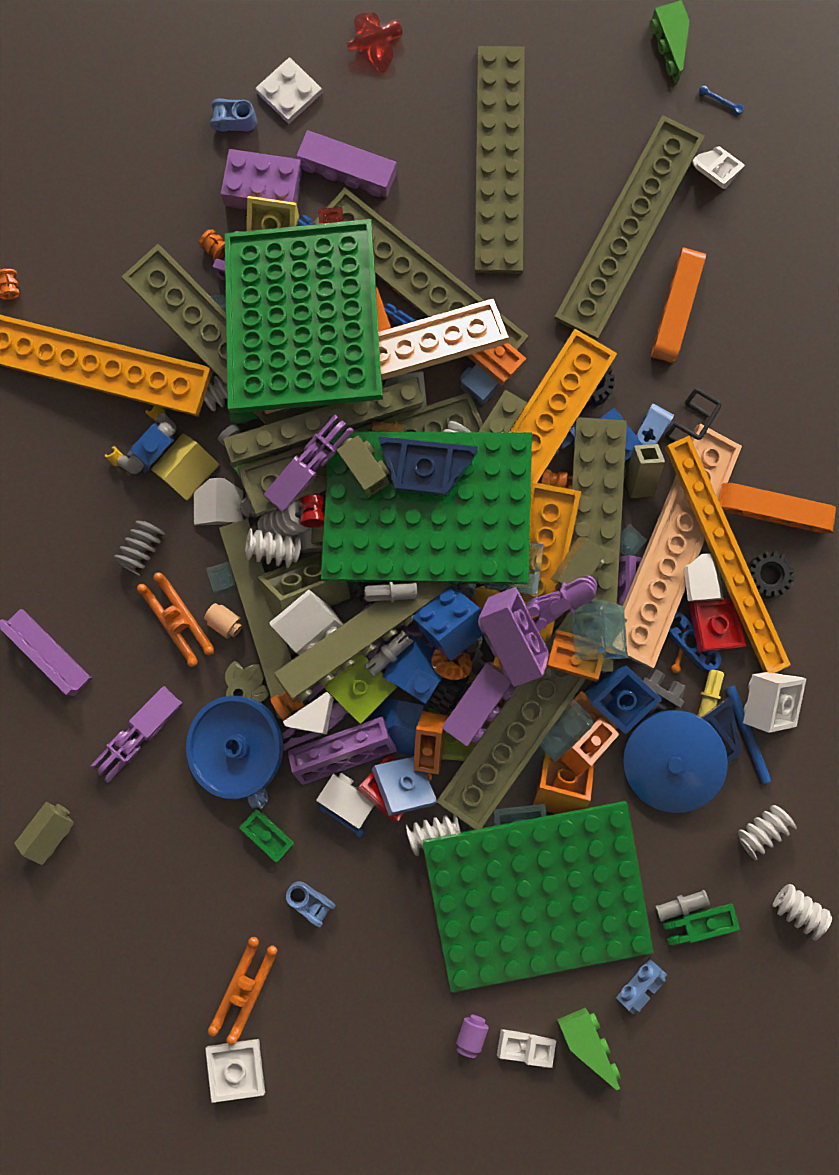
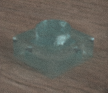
M629 524L621 532L620 551L625 556H634L648 540Z
M229 561L206 568L214 593L237 586Z

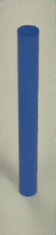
M736 687L726 688L725 690L732 701L733 711L762 784L769 783L771 778L751 726L743 723L745 716L744 708Z

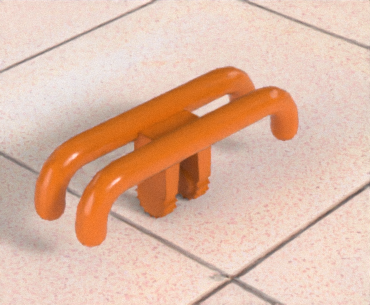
M157 572L154 574L153 579L162 588L173 606L164 610L154 594L144 584L137 586V592L142 595L185 657L187 665L195 667L198 660L180 632L188 627L203 648L204 653L208 656L214 653L213 645L162 573Z
M251 937L248 940L244 954L218 1011L208 1028V1034L216 1036L232 1003L242 1007L227 1037L229 1045H234L238 1041L278 952L275 946L268 947L255 979L246 977L245 974L259 944V940L256 937Z

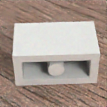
M340 773L339 776L333 774L316 801L357 828H360L374 807V804L362 795L357 788L351 785L353 783L351 778L343 773Z

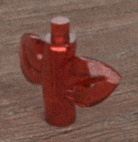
M365 12L358 14L354 19V27L358 34L353 36V40L346 42L349 51L357 49L359 52L368 49L371 62L379 71L384 73L389 68L394 56V48L390 41L403 35L401 24L398 19H395L381 26V21L376 13Z

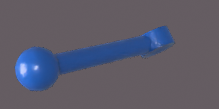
M707 86L700 87L699 93L701 95H708L730 107L736 115H740L744 111L743 105H735L709 91Z
M319 805L320 811L327 813L352 830L356 837L361 838L364 836L362 828H356L324 805Z

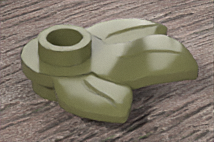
M234 661L231 663L225 673V681L228 685L226 696H234V693L240 690L243 692V697L252 698L260 703L265 701L270 692L268 687L262 685L265 675L261 664L251 665L243 669L238 662Z

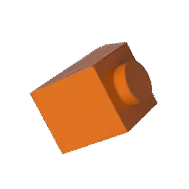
M424 711L421 713L416 728L413 770L439 774L446 731L442 726L447 720V715Z
M600 716L560 756V759L578 776L593 765L619 733Z

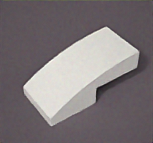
M501 1029L497 1056L500 1059L523 1061L527 1065L552 1068L556 1040Z

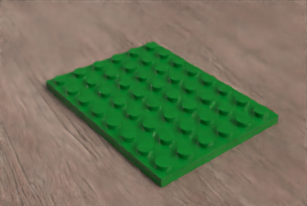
M371 219L225 233L229 413L383 400Z
M342 432L331 445H334L337 442V440L344 434V432ZM353 432L349 436V438L359 436L363 442L367 440L375 451V454L372 455L377 462L382 460L387 469L388 466L379 442V436L478 447V454L447 497L396 491L391 474L389 473L386 476L390 484L368 498L341 459L339 453L335 454L328 462L321 569L322 581L529 585L532 432Z
M626 801L422 840L451 993L654 953L629 809Z

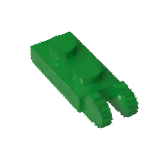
M732 903L663 922L664 929H674L684 925L686 934L673 935L667 938L668 945L688 941L692 943L740 930Z

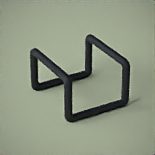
M698 388L693 389L685 400V404L706 417L702 424L704 425L703 429L698 435L675 422L665 433V437L673 443L678 441V439L671 436L675 428H678L696 440H701L719 412L722 403ZM696 394L716 404L712 414L691 403Z

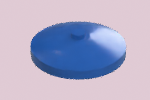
M243 696L218 698L203 707L191 723L186 740L187 761L195 779L208 792L227 799L251 796L263 790L273 780L279 770L283 757V736L280 726L271 711L252 698Z
M670 710L651 715L636 726L627 740L624 750V771L627 781L635 794L655 809L670 813H683L698 809L716 796L726 778L728 759L720 735L711 724L693 713Z

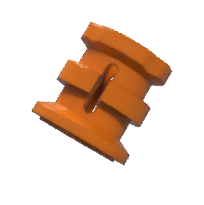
M213 229L207 230L199 240V247L205 249L209 255H213L214 261L216 258L223 260L225 258L224 239L220 235H216Z
M0 269V299L12 300L20 296L19 289H16L18 287L17 279H15L17 276L16 270Z

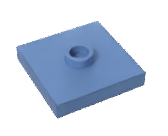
M414 757L375 765L372 768L389 816L432 806L437 802L426 772L413 770Z

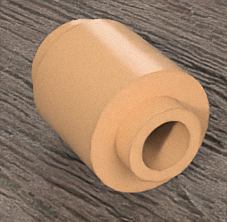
M213 604L204 616L207 625L226 639L231 636L236 637L242 629V619L223 605Z

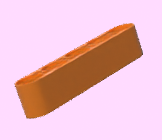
M684 247L681 249L651 358L675 364L705 262V253Z
M735 483L721 484L718 501L723 512L818 533L833 532L836 514L835 506Z

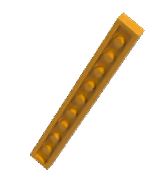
M690 435L665 446L763 672L776 673L790 666L791 664Z

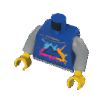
M154 406L150 412L146 409L145 413L157 423L153 424L129 450L127 456H124L115 446L112 447L114 451L112 454H105V457L113 466H120L132 474H137L141 470L146 473L174 443L176 438L173 435L176 432V425L165 414V410L162 407Z

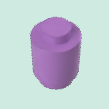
M476 1015L464 1018L456 1042L458 1045L457 1051L460 1054L476 1058L477 1054L481 1052L489 1029L485 1024V1019Z

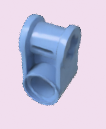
M221 98L212 101L213 118L210 120L211 128L218 131H251L256 127L257 117L249 101Z
M652 404L636 436L643 445L657 444L673 419L674 414ZM645 436L650 438L648 442L643 440Z
M302 881L291 884L286 893L287 903L317 927L323 925L322 921L330 909L336 907L330 899ZM293 889H302L305 892V898L301 901L294 900L291 895Z

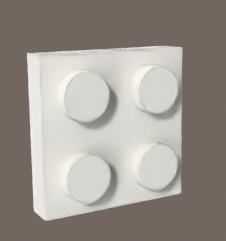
M289 57L256 87V92L290 124L322 94V88Z
M259 1039L240 1041L234 1045L226 1043L206 1047L212 1103L265 1094Z

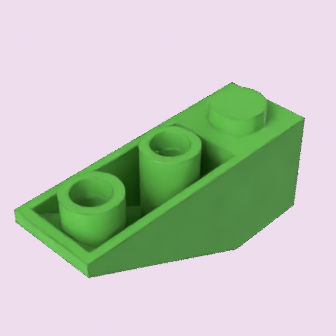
M682 0L655 8L650 20L651 32L656 34L659 52L665 57L667 73L669 76L672 75L674 83H678L683 71L690 22Z
M583 1008L557 1019L570 1051L614 1089L619 1090L620 1087L617 1080L621 1079L615 1063L611 1065L609 1063L607 1055L611 1052L605 1038L600 1039L596 1030L600 1026L595 1014H589L587 1009Z

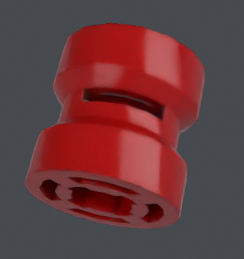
M319 495L301 497L300 508L303 510V514L300 516L301 525L308 528L324 526L325 514L323 509L325 508V498Z

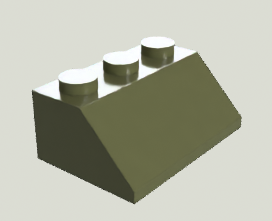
M322 552L299 560L296 563H291L289 568L284 566L257 577L270 609L276 617L307 590H310L329 606L337 605L350 598L348 582L321 580Z

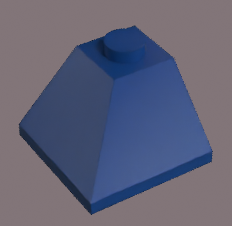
M409 634L408 637L413 640V643L397 656L398 659L395 662H391L382 677L426 705L443 677L432 666L431 659L435 649Z
M627 666L613 670V672L603 673L597 682L594 681L584 691L591 704L625 734L662 700L654 690Z
M386 698L371 713L370 721L383 717L389 736L395 744L396 752L414 756L416 728L424 705Z

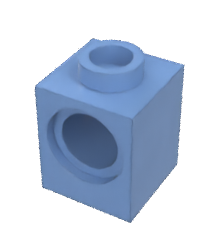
M477 364L473 369L467 368L460 377L462 379L460 388L465 393L470 392L472 399L480 406H483L499 387V383Z

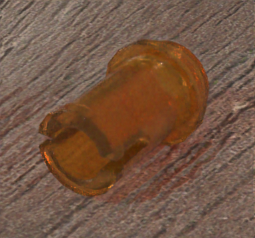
M372 421V432H402V424L398 423V421H395V423Z

